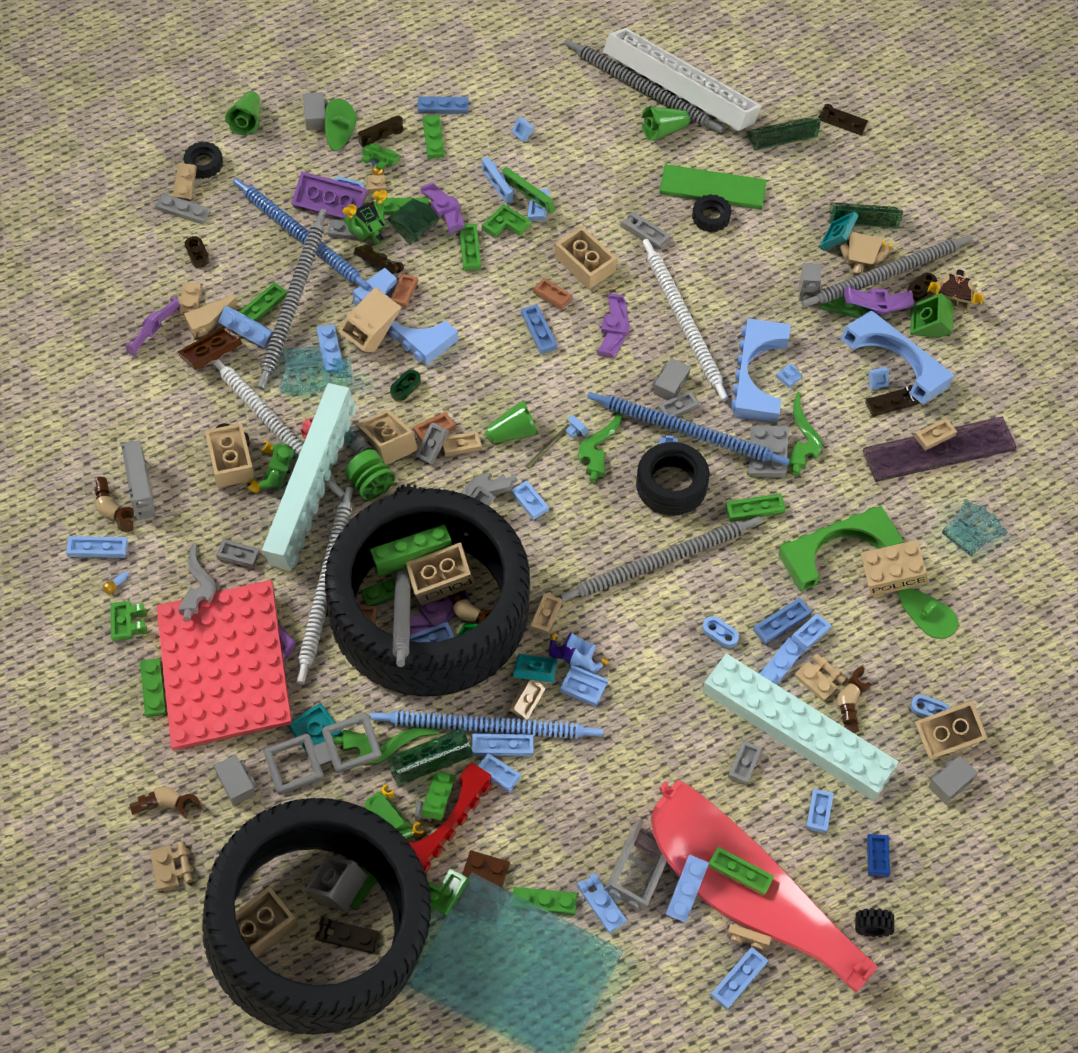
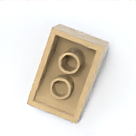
M390 410L356 424L362 436L368 439V444L382 457L384 464H391L395 460L418 451L413 431Z
M242 423L205 430L217 488L245 483L255 479Z
M973 700L915 721L929 760L988 739Z

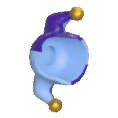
M570 632L563 645L557 646V633L550 634V657L564 659L569 665L580 667L593 674L597 673L603 666L608 665L609 661L605 657L601 658L598 663L593 662L592 656L597 645L591 644Z

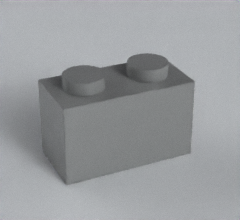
M323 92L303 94L306 130L325 129V109L328 101L324 99Z
M803 263L799 280V301L814 297L818 293L821 284V264Z
M671 358L668 364L665 363L663 365L661 375L654 379L652 384L654 387L653 394L666 400L678 396L690 377L691 367Z
M234 755L213 765L233 806L256 795L254 788L257 787L252 776H247L246 771L248 769L243 759L239 761L237 755Z
M961 756L955 760L953 758L944 765V770L941 772L936 771L930 777L931 782L928 788L945 804L972 783L978 774Z

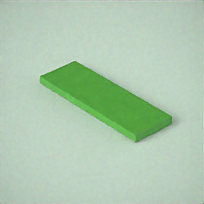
M665 164L659 194L695 200L704 195L712 194L722 196L729 202V205L762 210L767 180Z

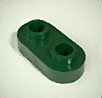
M416 370L404 372L391 385V397L397 401L405 400L420 385L421 376Z

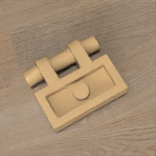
M816 653L812 659L817 664L813 666L810 662H807L795 673L794 677L820 700L825 702L838 688L833 682L837 680L842 685L847 678L842 675V671L830 665L827 658L821 657ZM824 669L830 676L827 678L820 670Z
M184 841L177 843V852L172 853L170 845L150 850L158 891L178 887V878L184 877L185 883L193 882V866L190 865L188 858L190 852L186 848ZM176 860L181 861L182 868L176 870L174 863Z

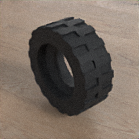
M201 141L188 147L184 154V163L197 166L195 178H211L217 175L223 167L222 153L214 143ZM201 155H209L212 158V162L207 165H197L195 159Z
M709 194L695 201L692 219L698 228H701L703 231L718 232L728 226L731 217V205L722 196ZM706 208L718 209L720 217L716 219L707 218L703 215V211Z

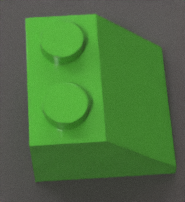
M942 293L915 303V307H911L910 334L940 338L953 333L954 304Z

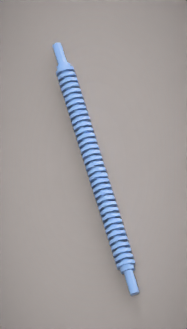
M399 710L391 712V714L371 712L370 720L390 721L395 726H398L399 722L400 726H404L405 723V727H409V723H411V727H414V723H416L417 728H419L420 724L421 728H425V724L426 728H430L431 724L432 729H435V725H437V729H440L442 725V729L445 730L446 726H448V730H451V726H453V730H456L458 726L459 731L462 730V727H464V731H467V727H469V731H472L473 727L474 732H477L478 728H480V732H483V728H485L486 733H488V729H490V733H493L494 729H496L495 733H499L500 729L501 734H504V730H506V734H509V730H511V734H514L515 731H517V734H520V731H522V734H525V731H527V735L533 732V736H536V732H538V736H541L542 732L543 737H546V733H549V737L554 733L555 738H557V734H559V738H562V734H565L564 738H567L568 734H570V739H573V735H575V739L583 736L603 737V729L584 728L579 723H576V727H574V723H571L570 727L568 722L565 723V726H563V722H560V726H558L557 721H555V725H552L553 721H550L549 725H547V721H544L543 725L542 720H539V724H537V720H534L533 724H531L529 719L528 723H526V719H523V723H521V719H518L517 723H515V718H512V722H510V718H507V722H505V718H502V721H500V717H497L496 721H494V717H491V721H489L488 716H486V720H484V716H481L480 720H478V716H475L474 720L473 715H470V719H468V715H465L464 719L463 715H459V718H457V714H454V718H452V714H449L447 718L446 713L443 714V717L441 713H438V717H436V713H433V716H431V712H428L427 716L426 712H422V716H420L419 711H417V715H415V711H412L411 715L410 711H406L405 715L404 710H401V714H399Z

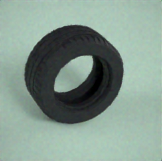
M665 442L653 446L643 454L638 464L636 487L639 497L647 507L663 515H683L695 510L707 494L710 472L706 459L698 450L684 443ZM664 467H677L689 474L692 478V483L683 490H666L655 482L653 475Z

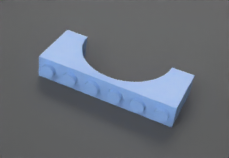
M386 268L382 269L366 281L371 285L368 290L359 286L353 291L354 305L357 306L375 287L389 297L395 289L397 278ZM446 320L439 325L425 329L404 327L394 321L388 330L393 340H398L404 350L413 353L414 358L418 362L422 361L425 365L429 364L458 341V331Z
M873 311L847 325L840 338L853 350L863 346H877L891 350L903 357L916 374V381L909 394L923 405L946 390L955 376Z
M748 318L747 324L743 325L741 336H745V338L740 341L739 348L743 352L742 355L739 354L737 365H741V367L736 370L735 380L739 381L738 384H734L733 395H736V399H732L731 410H734V417L778 423L781 398L770 396L757 388L749 377L747 366L756 355L766 350L787 349L791 324Z

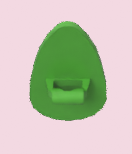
M340 98L331 100L327 104L325 112V133L328 145L332 151L341 149L347 143L356 124L355 110L347 101Z
M908 588L898 591L899 600L903 608L927 635L943 639L955 633L958 628V619L951 608L937 599L914 589Z

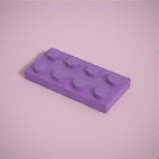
M301 171L291 204L292 206L318 213L320 209H325L327 211L326 215L344 219L347 215L343 214V209L348 204H354L356 208L362 207L368 190L363 187Z

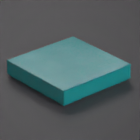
M852 212L831 222L819 248L825 251L846 241L859 215L856 212Z
M518 654L513 677L553 683L558 659Z
M319 703L293 719L292 724L287 725L295 738L309 734L313 745L325 742L322 729L334 724L335 721L322 703ZM339 730L331 734L332 737L342 736L343 732ZM304 743L301 744L302 748L307 753Z

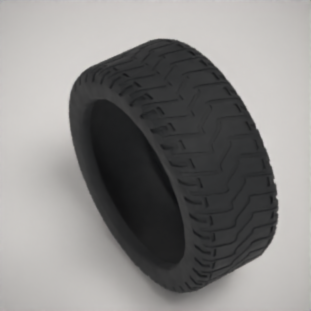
M420 488L391 494L377 500V502H373L354 516L352 521L350 520L343 528V531L340 532L335 540V544L331 548L325 571V593L330 627L333 630L335 642L338 643L342 654L346 656V659L353 667L355 666L357 671L382 687L406 695L424 697L442 696L469 689L495 674L510 659L523 638L528 619L530 568L527 554L521 540L509 523L494 509L476 498L452 490ZM445 524L452 545L461 542L466 553L472 555L487 567L497 581L500 597L490 614L475 628L458 637L439 642L410 641L409 654L405 657V665L398 667L396 664L397 657L392 652L393 635L381 630L370 621L356 602L360 584L370 569L374 567L370 549Z
M331 798L296 799L273 806L267 811H262L254 816L252 820L249 819L229 838L228 843H225L211 869L212 872L209 874L203 908L202 931L206 957L209 965H211L214 977L219 981L223 991L243 1011L260 1022L283 1031L318 1035L334 1033L355 1027L380 1013L398 996L407 984L423 951L429 933L431 920L429 883L415 850L406 838L388 821L364 807L347 801ZM314 849L339 853L359 863L374 876L387 896L393 914L394 925L392 947L375 966L358 977L337 984L311 985L292 981L271 971L254 956L242 938L236 920L235 901L245 882L257 869L278 856L297 850Z

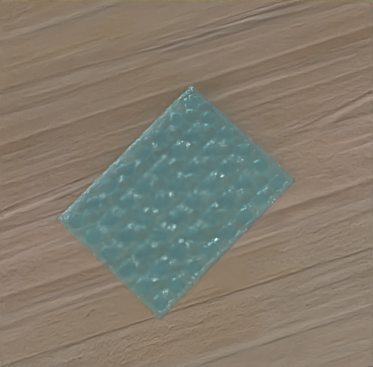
M471 872L413 977L410 987L534 1053H572L623 954V950Z

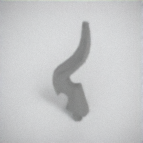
M491 473L481 474L469 481L461 493L472 497L479 485L493 495L509 492L512 490L511 484L517 482L518 479L515 474L508 478L502 474L491 481L489 480L492 477Z
M193 543L190 549L188 566L190 572L201 586L198 589L191 587L178 608L179 614L183 615V620L186 622L191 621L192 614L199 613V602L207 600L210 603L216 592L215 581L201 568L197 561V543Z

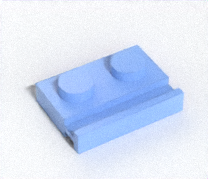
M571 665L560 687V692L597 707L608 684V680Z

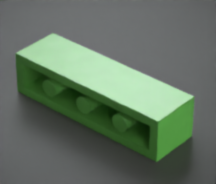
M444 524L372 548L370 551L377 574L382 576L406 568V562L452 546Z

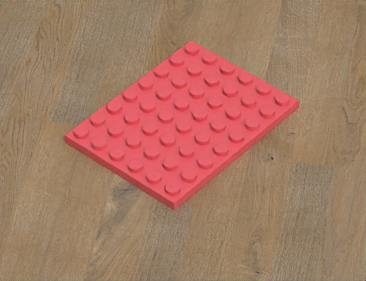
M272 580L215 592L210 603L207 600L199 602V613L192 614L191 621L189 622L184 621L183 615H180L178 611L183 600L156 605L172 750L184 749L292 724Z

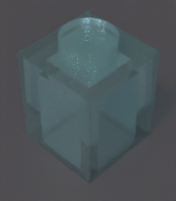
M351 357L333 358L334 383L338 382V385H348L353 380Z

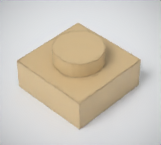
M384 174L367 176L369 193L380 190L386 191Z

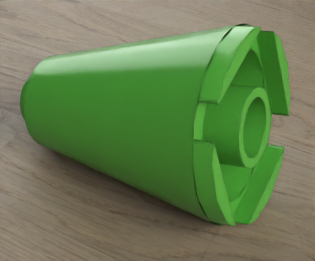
M246 92L227 111L225 122L228 123L229 129L232 132L247 136V133L254 134L258 129L261 99L256 92Z
M649 106L645 107L641 118H644V124H642L643 133L651 141L681 130L690 123V115L685 110Z
M524 400L487 426L488 430L485 433L489 442L493 440L495 444L539 434Z

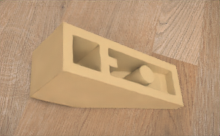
M235 294L184 314L186 324L194 340L212 333L220 325L218 320L225 306H229L234 310L238 307Z

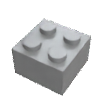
M327 855L305 888V891L320 905L346 912L368 875L353 861Z

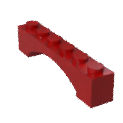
M470 762L459 777V785L462 786L460 797L448 819L426 838L415 843L409 841L424 868L425 874L431 867L430 862L434 857L438 858L443 852L444 847L442 846L445 842H450L456 834L455 829L458 825L462 826L466 822L468 812L471 809H476L479 805L481 795L483 793L487 794L492 787L491 774L473 762Z

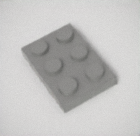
M751 426V444H759L760 448L765 446V449L768 447L774 454L788 458L789 426ZM749 457L748 474L749 477H787V466L771 460L763 462L762 459L757 460V458Z

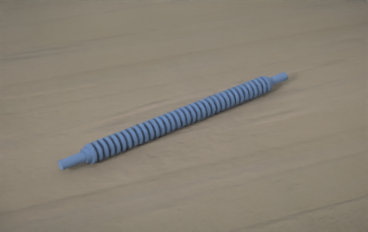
M238 178L233 180V184L243 191L246 199L303 245L305 244L309 232L305 227L264 196L254 186H247ZM322 241L320 242L316 253L318 257L349 282L357 283L365 290L371 287L369 283L360 277L357 269Z
M593 392L588 393V399L602 403L607 409L629 415V417L638 418V420L647 421V423L652 422L653 425H661L662 428H670L671 431L674 430L677 433L679 431L680 434L688 435L698 440L702 439L706 443L711 442L712 445L715 444L718 447L720 445L721 448L725 446L727 450H734L736 453L739 451V454L743 453L745 456L748 454V457L757 458V460L762 459L763 462L771 460L786 466L790 462L789 458L774 454L768 447L765 449V446H761L760 448L759 444H751L750 441L746 443V440L741 438L737 440L735 436H728L726 433L723 435V432L719 433L717 430L714 432V429L705 428V426L700 427L699 424H691L690 421L687 422L684 419L682 421L681 418L655 411V409H650L649 407L646 408V406H641L640 404L637 405V403H632L631 401L628 402V400H623L622 398L619 399V397L613 395L604 397Z

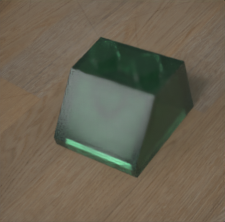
M412 198L388 217L387 220L405 241L411 245L432 229L440 218L429 205Z

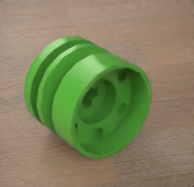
M370 449L356 455L347 464L344 471L347 479L355 486L364 500H373L384 494L395 481L393 471L390 470L388 465L384 464V460L377 451Z

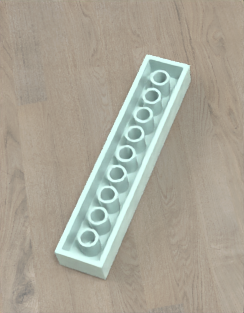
M328 383L262 548V552L270 566L292 571L294 565L296 566L298 563V554L305 545L306 533L312 527L313 515L317 513L319 508L318 502L324 496L325 484L331 478L332 466L337 462V453L344 444L345 433L350 429L351 417L356 413L357 406L348 387Z
M727 653L704 682L702 691L704 694L872 801H875L898 765L899 761Z

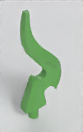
M797 392L795 397L793 416L808 442L801 443L798 441L789 457L788 467H793L792 475L795 476L800 474V468L806 469L805 458L811 455L817 460L822 449L821 437L806 420L801 410V392Z
M620 412L616 414L610 424L584 439L579 446V462L584 459L590 461L586 473L590 474L589 481L592 483H596L597 478L604 477L605 474L604 450H596L594 447L614 434L619 428L623 418V414Z
M415 728L401 732L380 746L381 758L366 764L380 763L407 742L422 736L440 734V730ZM343 730V736L333 737L335 745L343 744V751L358 749L360 751L358 757L372 753L368 737L365 734Z

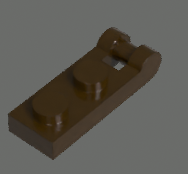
M825 104L822 109L823 112L818 116L819 121L861 136L868 124V120L835 109L831 104Z
M394 116L359 131V144L361 147H364L380 139H386L394 133L401 134L404 130L402 125L403 118L401 116Z
M369 245L355 247L353 254L381 270L386 268L391 274L404 270L402 262L391 261L387 258V255L375 252Z
M909 385L901 390L867 398L865 403L872 417L918 405L920 402L909 394L913 386Z
M325 917L320 918V929L316 932L315 940L373 953L378 936L377 930L332 921ZM328 928L334 929L333 936L327 934Z

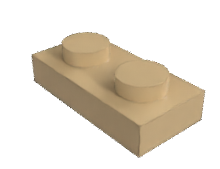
M178 163L173 197L191 200L197 169L196 165Z
M182 283L180 315L199 308L201 283Z
M945 418L916 432L914 437L926 451L956 436L957 431L948 419Z
M478 431L447 436L442 446L445 457L482 450Z
M544 593L530 629L549 635L562 606L563 599Z
M526 679L509 709L522 721L523 719L527 721L546 688L537 680Z
M730 924L727 937L730 938L731 942L739 945L742 943L749 944L757 951L768 950L772 938Z

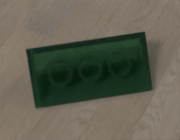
M806 117L746 130V134L754 151L816 138L819 134L821 119Z
M829 202V224L843 216L856 212L859 216L854 224L855 226L899 229L903 210L895 206Z
M461 728L388 757L391 774L398 786L473 757L474 754L465 730Z

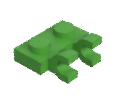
M372 143L363 148L362 155L364 157L361 158V162L367 164L371 159L377 160L379 163H377L376 168L382 170L386 165L394 166L400 161L401 155L396 154L393 150H386L378 144Z
M130 601L110 603L111 639L113 642L133 639L132 634L134 633L137 635L147 634V626H145L144 620L132 623V616L147 617V609L144 608V603L132 605Z

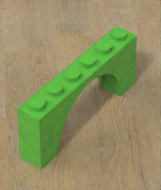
M882 506L871 507L864 513L854 514L844 521H836L829 527L819 528L812 534H804L797 540L787 541L780 546L778 556L800 592L817 585L819 574L815 567L814 557L817 550L831 539L855 537L867 541L877 549L904 543Z

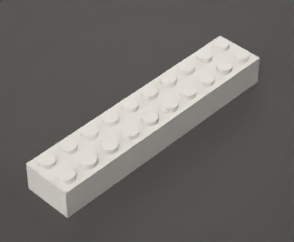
M627 28L610 33L603 52L608 54L609 58L616 59L623 66L634 69L637 74L646 76L649 81L658 83L667 91H672L678 98L689 101V104L703 109L704 113L715 116L718 121L727 123L734 130L740 131L755 124L762 107L760 104Z

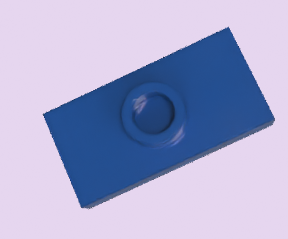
M867 835L868 876H890L889 835Z

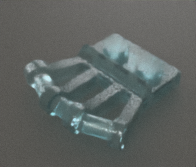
M320 346L283 350L286 370L280 385V392L285 393L289 391L299 393V395H302L304 392L316 393V391L326 387L328 383L333 384L331 377L322 365ZM313 370H319L324 380L315 383ZM309 371V385H302L301 372ZM296 372L297 386L288 384L291 373Z
M964 499L959 514L942 531L944 536L971 557L986 542L1004 537L1008 533L1001 526L995 514H990L986 507L973 504L968 499ZM966 509L975 512L969 519L965 520L963 518ZM981 516L986 519L978 528L972 525ZM989 525H992L995 531L984 535L982 532Z

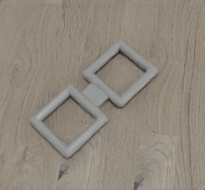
M362 713L324 727L322 733L325 742L313 745L309 734H304L266 748L264 755L276 792L283 794L322 780L324 775L321 766L331 762L335 771L341 773L381 758L382 753L369 715ZM362 722L372 753L341 763L331 733ZM304 743L314 774L283 785L273 754Z

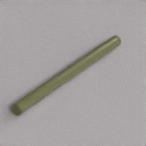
M567 424L525 467L529 469L566 433V429L570 425Z

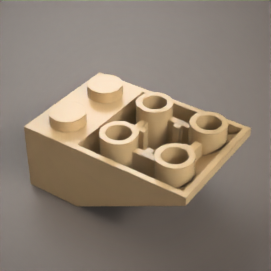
M375 287L347 315L338 332L361 350L375 353L402 307Z

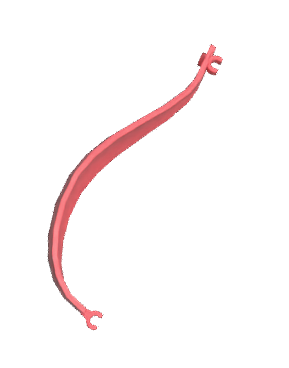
M678 780L671 788L668 786L669 783L665 781L659 787L663 797L655 805L652 812V833L660 851L676 874L680 877L688 855L710 862L716 848L720 847L773 875L774 878L765 896H762L707 867L697 895L719 913L740 925L770 936L774 940L796 948L819 960L830 968L855 993L859 991L878 966L851 942L793 879L718 807L683 781Z

